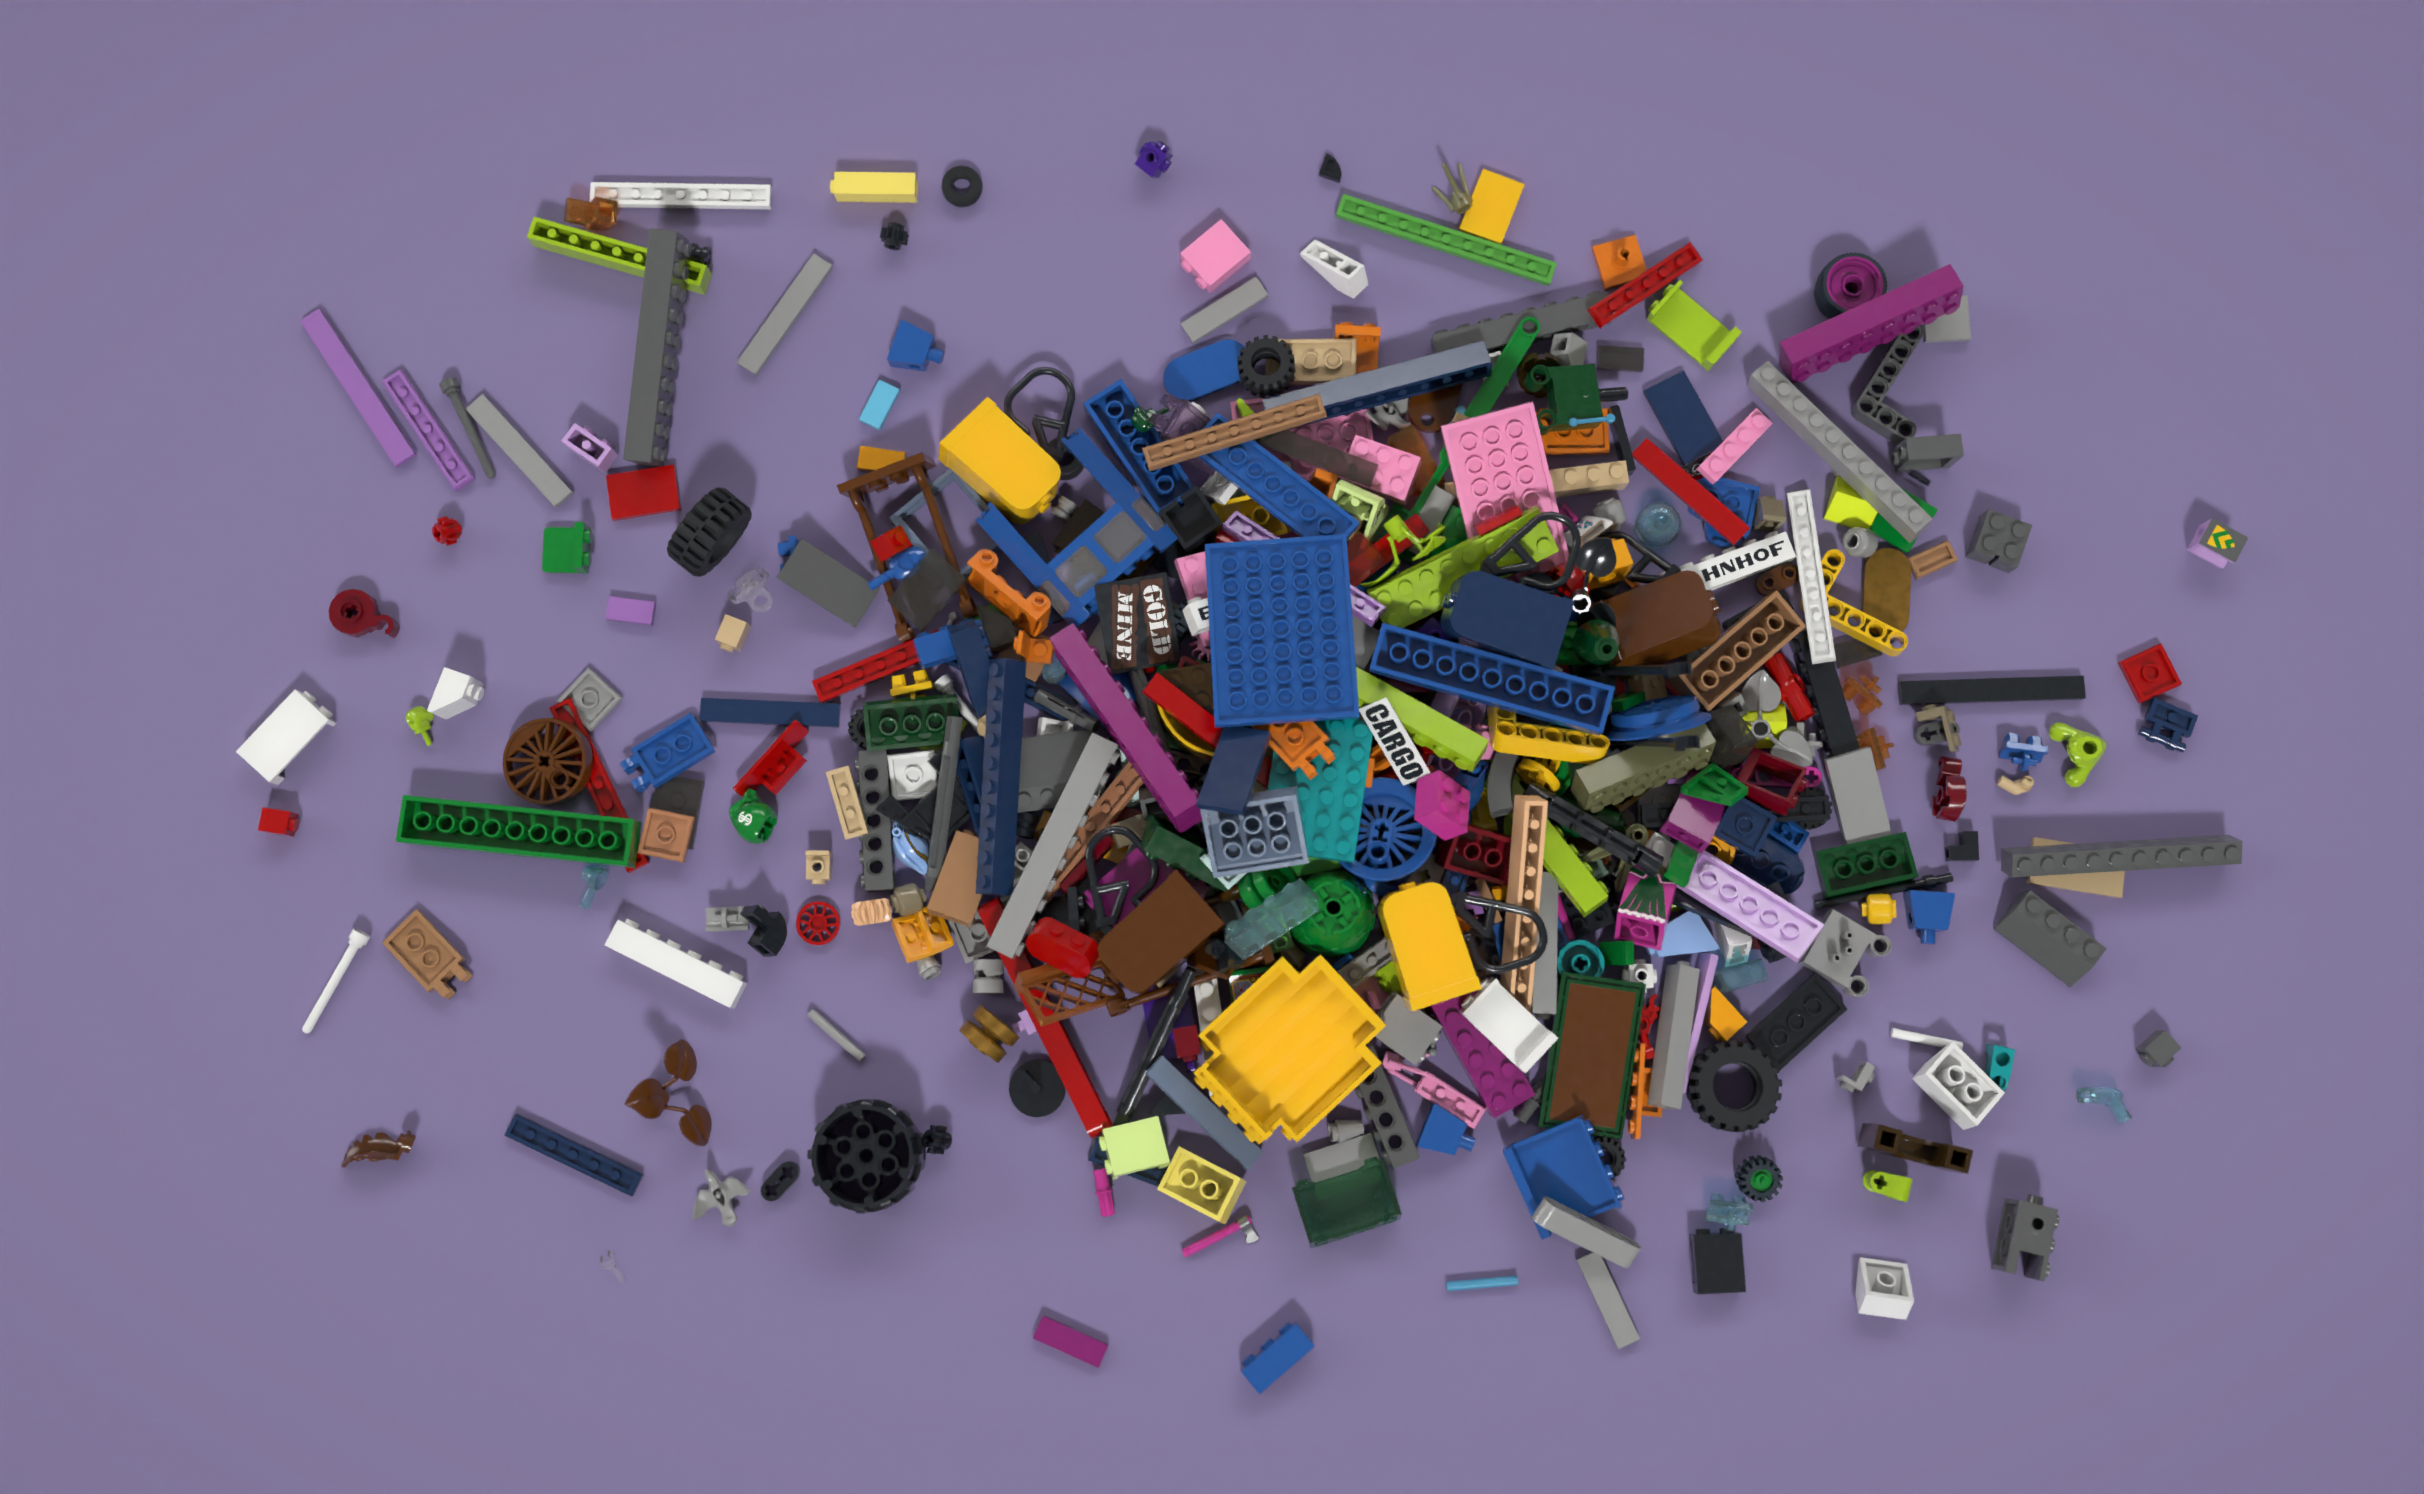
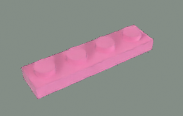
M1756 408L1707 457L1697 470L1713 485L1773 423Z

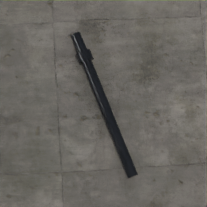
M1952 873L1937 876L1930 874L1922 876V879L1814 900V907L1817 910L1866 900L1870 894L1890 895L1920 888L1925 890L1932 889L1936 885L1953 882Z

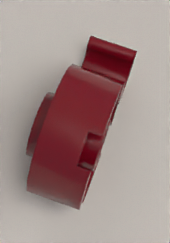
M344 590L337 594L330 603L328 610L329 620L334 628L347 636L357 638L368 632L381 630L387 623L388 628L385 630V634L395 638L400 630L398 622L388 615H381L376 603L377 601L361 590ZM355 609L356 611H358L357 616L351 615L352 611Z
M1941 756L1938 760L1941 770L1936 783L1940 788L1937 796L1932 798V815L1936 816L1937 819L1955 822L1958 820L1967 799L1966 780L1960 776L1962 761L1957 758Z

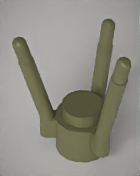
M1442 163L1445 174L1454 190V193L1450 196L1451 201L1436 187H1432V190L1448 206L1451 212L1456 211L1457 214H1462L1472 207L1473 202L1462 164L1458 163L1457 167L1464 192L1458 189L1447 165Z

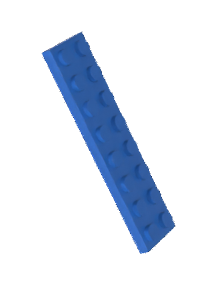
M1217 413L1203 429L1228 422V420ZM1254 440L1199 456L1200 459L1300 537L1346 534L1348 539L1360 526L1358 520Z

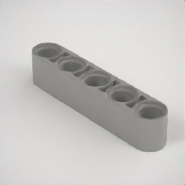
M1549 1197L1543 1198L1532 1215V1219L1543 1228L1627 1269L1642 1249L1631 1238Z

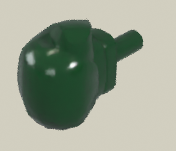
M1138 406L1133 410L1134 414L1131 417V423L1137 431L1147 432L1159 423V416L1168 413L1169 409L1165 407L1155 412L1153 408L1145 410Z

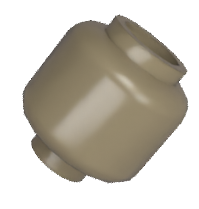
M909 883L894 888L893 895H890V901L895 913H899L901 916H908L923 909L926 895L923 888L919 889L916 884Z

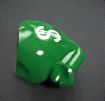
M748 788L743 798L730 806L729 816L737 833L745 841L754 844L764 843L772 834L777 823V816L769 805L759 802L760 798L757 796L756 791Z

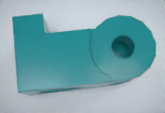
M1987 1043L1985 1052L1987 1053L1984 1073L2005 1091L2011 1077L2015 1049Z

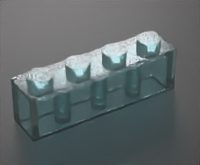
M1301 879L1287 884L1282 891L1276 895L1269 896L1264 903L1256 908H1251L1237 921L1230 922L1225 928V943L1244 961L1318 912V896Z

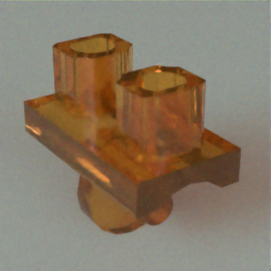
M1863 675L1859 680L1865 684L1864 687L1848 676L1844 680L1846 684L1842 688L1843 694L1849 702L1857 693L1864 697L1856 707L1864 715H1868L1875 708L1879 709L1883 705L1880 700L1869 692L1871 689L1878 694L1882 690L1876 685L1879 680L1876 675L1871 680Z
M1874 728L1867 729L1856 736L1860 749L1867 746L1871 747L1876 771L1886 768L1884 759L1890 758L1888 749L1894 747L1893 742L1886 744L1884 735L1877 737Z

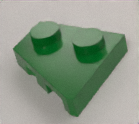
M1712 762L1681 786V793L1733 806L1748 794V787Z

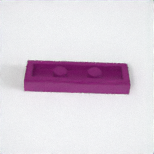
M1044 1315L1033 1337L1037 1341L1099 1368L1109 1345Z

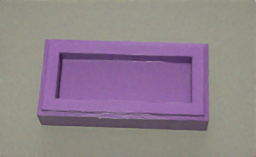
M609 596L605 619L653 626L656 603Z

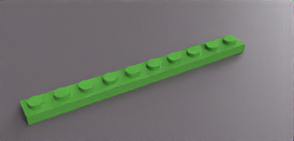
M1345 194L1342 196L1336 213V218L1546 286L1550 285L1557 265L1556 262Z

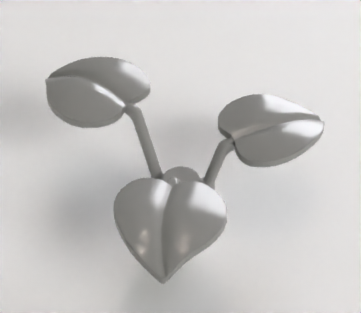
M1764 670L1758 671L1746 682L1741 693L1748 710H1757L1758 720L1753 722L1750 730L1751 733L1738 742L1729 732L1719 731L1714 733L1713 737L1716 740V744L1709 762L1715 763L1721 769L1733 768L1743 759V752L1738 746L1751 737L1758 740L1768 737L1776 744L1771 749V755L1801 767L1811 766L1813 761L1812 752L1803 736L1794 731H1784L1780 735L1779 740H1777L1770 733V725L1766 720H1763L1762 710L1766 712L1774 710L1780 703L1781 692L1778 685Z

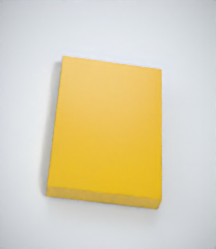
M1483 169L1472 195V207L1466 211L1459 231L1501 245L1525 184Z

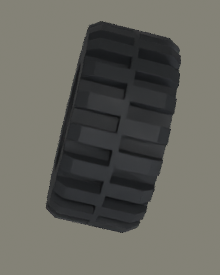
M719 487L715 488V490L712 489L693 506L679 523L676 531L673 532L667 547L669 557L693 576L701 577L706 575L707 572L712 571L728 555L729 551L743 535L751 520L752 513L750 508L727 489Z
M1723 1041L1704 1048L1703 1052L1697 1054L1694 1058L1695 1062L1692 1065L1687 1085L1689 1092L1686 1095L1687 1099L1691 1100L1693 1104L1691 1108L1694 1113H1698L1700 1115L1699 1118L1704 1123L1710 1124L1711 1127L1729 1132H1745L1746 1130L1758 1128V1125L1761 1123L1765 1124L1770 1119L1769 1115L1776 1112L1778 1108L1775 1106L1776 1102L1781 1101L1782 1096L1779 1093V1087H1782V1079L1777 1077V1073L1780 1072L1778 1067L1773 1066L1771 1063L1773 1059L1769 1054H1764L1762 1052L1763 1049L1758 1046H1752L1749 1042ZM1727 1064H1739L1745 1067L1750 1073L1754 1084L1753 1095L1750 1101L1744 1107L1738 1109H1730L1721 1105L1715 1097L1713 1090V1080L1717 1071Z

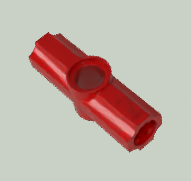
M1783 653L1773 655L1764 664L1773 681L1780 689L1781 700L1786 703L1796 723L1807 720L1815 714V711L1804 692L1805 685L1803 681L1793 672Z

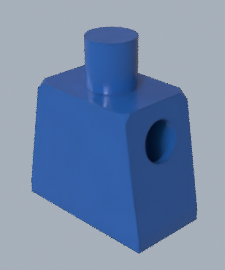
M900 320L887 361L891 367L926 371L929 361L942 363L945 351L934 348L936 341L932 334L904 320Z
M1916 890L1903 892L1909 930H1921V944L1934 945L1936 931H1947L1949 928L1955 893Z
M1432 1104L1415 1146L1455 1155L1458 1147L1471 1152L1476 1138L1464 1134L1467 1126L1465 1122L1440 1106Z

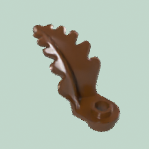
M407 1130L405 1134L400 1133L397 1141H394L383 1132L377 1133L374 1138H371L370 1135H364L361 1143L356 1140L354 1141V1146L348 1148L341 1167L345 1168L354 1160L361 1161L366 1158L372 1162L385 1159L398 1161L403 1152H410L416 1135L411 1134V1131Z

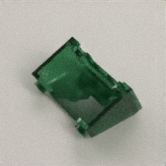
M1377 1157L1366 1159L1363 1161L1364 1165L1360 1169L1315 1183L1310 1182L1309 1179H1303L1295 1183L1296 1186L1292 1187V1191L1310 1248L1322 1246L1401 1219L1402 1213L1383 1158L1379 1160Z

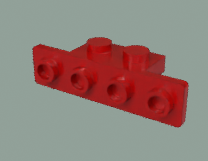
M794 720L738 781L733 790L743 797L748 788L756 791L763 784L773 794L777 795L806 763L807 760L794 748L809 731L797 720Z

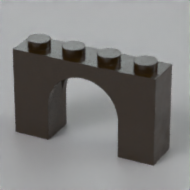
M1085 499L1052 542L1055 548L1054 552L1058 555L1099 519L1104 512ZM1140 539L1136 546L1133 548V550L1136 547H1138L1144 540ZM1086 546L1071 559L1074 562L1073 566L1083 573L1085 570L1090 574L1094 573L1098 580L1107 574V569L1103 565L1096 563L1089 556ZM1153 548L1154 553L1147 560H1139L1135 564L1137 568L1129 576L1123 575L1117 581L1146 576L1160 552Z
M1871 1123L1862 1124L1857 1145L1944 1171L1968 1174L1973 1150L1909 1136L1903 1134L1902 1130Z

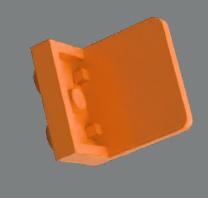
M1350 322L1335 324L1334 338H1357L1356 374L1377 369L1381 327H1376V325L1370 323L1363 324L1362 326H1356Z

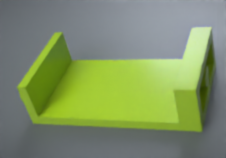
M1681 280L1675 285L1671 283L1662 293L1665 297L1660 302L1655 300L1649 307L1648 311L1650 314L1646 320L1709 371L1738 339L1742 331L1736 326L1729 331L1680 289L1683 284Z

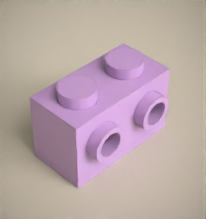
M574 423L561 442L575 454L603 473H606L618 457V454L613 450L615 446L604 438L602 441L596 438V433L587 426L582 428Z

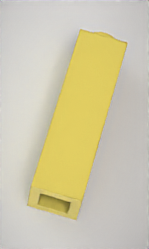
M834 172V180L830 181L831 194L835 195L837 202L917 203L918 179L916 173Z

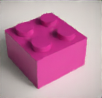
M1440 770L1418 778L1414 820L1445 841L1467 833L1470 792Z

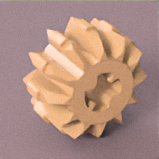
M886 898L855 902L851 905L852 918L857 926L882 923L892 919V908L889 900Z

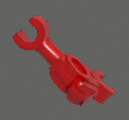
M1656 994L1648 999V1006L1643 1005L1638 1037L1640 1043H1645V1060L1654 1058L1655 1053L1652 1045H1650L1647 1034L1650 1033V1026L1658 1017L1656 1012L1661 1010V1006L1657 1007L1654 1005V1000L1658 996Z

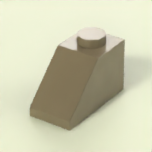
M1762 496V498L1757 500L1752 530L1777 531L1786 522L1783 500H1776L1774 496Z

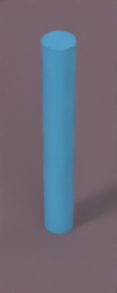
M1518 1276L1447 1281L1446 1290L1457 1291L1518 1285Z

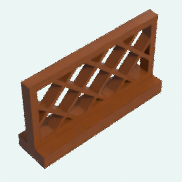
M1100 957L1091 971L1100 968L1105 975L1104 979L1091 975L1090 972L1088 976L1084 977V985H1080L1070 981L1073 976L1049 964L1019 972L1014 985L1016 992L1023 994L1041 1027L1106 1006V1003L1119 998H1125L1126 996L1119 983L1115 984L1108 976L1106 971L1109 968ZM1088 980L1100 984V990L1096 991L1086 987ZM1056 982L1065 987L1063 992L1050 988V984ZM1104 986L1111 988L1116 994L1112 996L1102 993V989ZM1067 987L1080 991L1079 998L1066 994ZM1036 989L1044 992L1042 999L1032 996L1030 990ZM1083 993L1097 998L1096 1001L1088 1002L1082 1000L1081 997ZM1046 994L1060 998L1058 1005L1044 1000ZM1062 1000L1076 1004L1075 1008L1067 1009L1060 1005ZM1043 1006L1055 1012L1053 1015L1044 1017L1040 1009Z

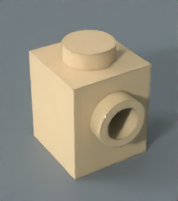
M725 614L715 637V640L721 644L719 648L733 653V650L741 652L751 626L745 621Z

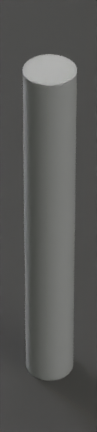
M812 1009L807 1016L859 1062L864 1059L866 1054L816 1010Z

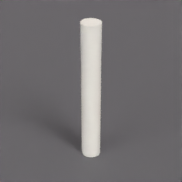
M1892 1028L1890 1032V1037L1942 1048L1950 1042H1954L1961 1050L1963 1049V1042L1896 1028Z

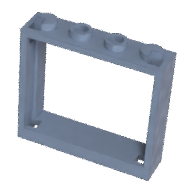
M950 468L931 483L930 487L935 497L955 481L982 513L987 509L990 510L988 504L986 505L981 499L982 496ZM921 491L889 517L895 527L902 526L912 547H919L925 551L928 559L927 565L951 591L956 587L953 577L904 522L926 504L924 494ZM996 542L987 548L995 554L1001 550ZM968 565L960 570L963 580L971 574L972 568Z

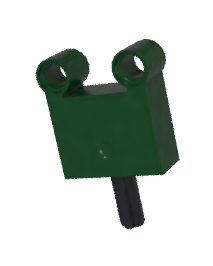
M1595 364L1558 367L1536 365L1524 378L1525 387L1532 392H1537L1546 386L1549 409H1544L1536 415L1541 436L1554 431L1597 428L1602 422L1577 424V426L1572 427L1569 425V420L1571 418L1603 417L1601 402L1625 401L1628 399L1626 387L1598 389ZM1533 375L1539 376L1541 382L1536 381ZM1540 419L1546 420L1548 426L1543 425Z

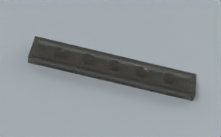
M1289 430L1254 439L1263 447L1367 487H1371L1379 467L1378 464Z

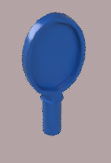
M908 547L897 553L889 563V570L867 583L873 591L885 582L890 581L893 577L897 580H908L916 577L926 567L928 559L925 551L919 547Z

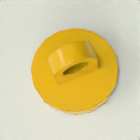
M1537 757L1535 761L1522 759L1518 763L1516 772L1524 783L1529 784L1532 780L1553 793L1560 788V782L1554 775L1560 766V760L1551 759L1548 765V759Z

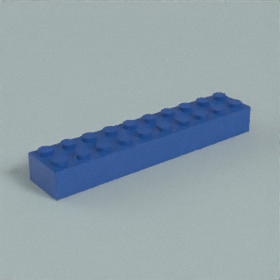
M1385 623L1381 625L1368 671L1369 673L1597 736L1603 733L1615 687Z

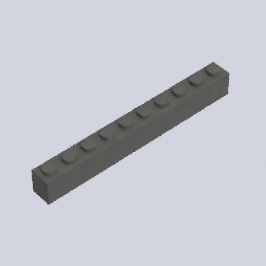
M2231 835L2001 848V871L2011 877L2242 864V841Z

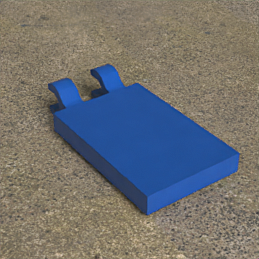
M689 713L633 747L631 751L634 755L620 762V765L627 775L635 772L639 766L642 767L645 774L631 781L638 793H642L650 784L656 789L716 751L693 714Z

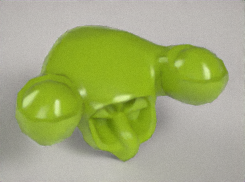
M2056 722L2050 726L2049 736L2056 742L2068 741L2066 746L2071 761L2076 764L2075 768L2066 772L2064 776L2065 782L2070 787H2080L2103 756L2107 743L2097 735L2078 730L2065 723Z

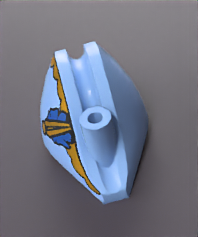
M894 822L892 844L896 857L903 864L922 875H926L929 858V846L926 838Z

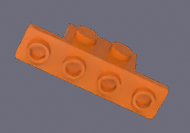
M1637 1043L1634 1072H1632L1631 1086H1633V1095L1629 1097V1109L1632 1110V1117L1628 1120L1627 1131L1628 1134H1631V1139H1640L1642 1116L1662 1117V1108L1647 1105L1652 1068H1644L1645 1043Z

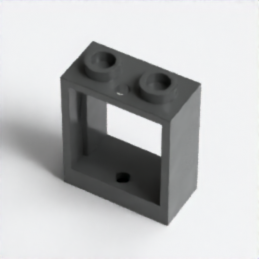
M1961 434L1905 438L1891 452V463L1895 466V472L1950 468L1964 456Z

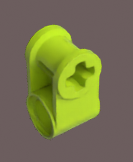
M1870 1170L1864 1174L1862 1182L1864 1187L1871 1192L1908 1203L1913 1179ZM1874 1179L1880 1180L1879 1185L1874 1183Z

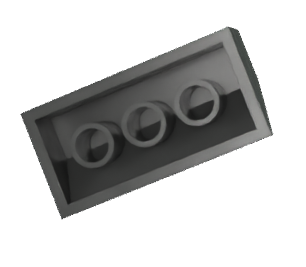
M2031 890L2020 892L1993 928L2069 987L2091 970L2107 949Z

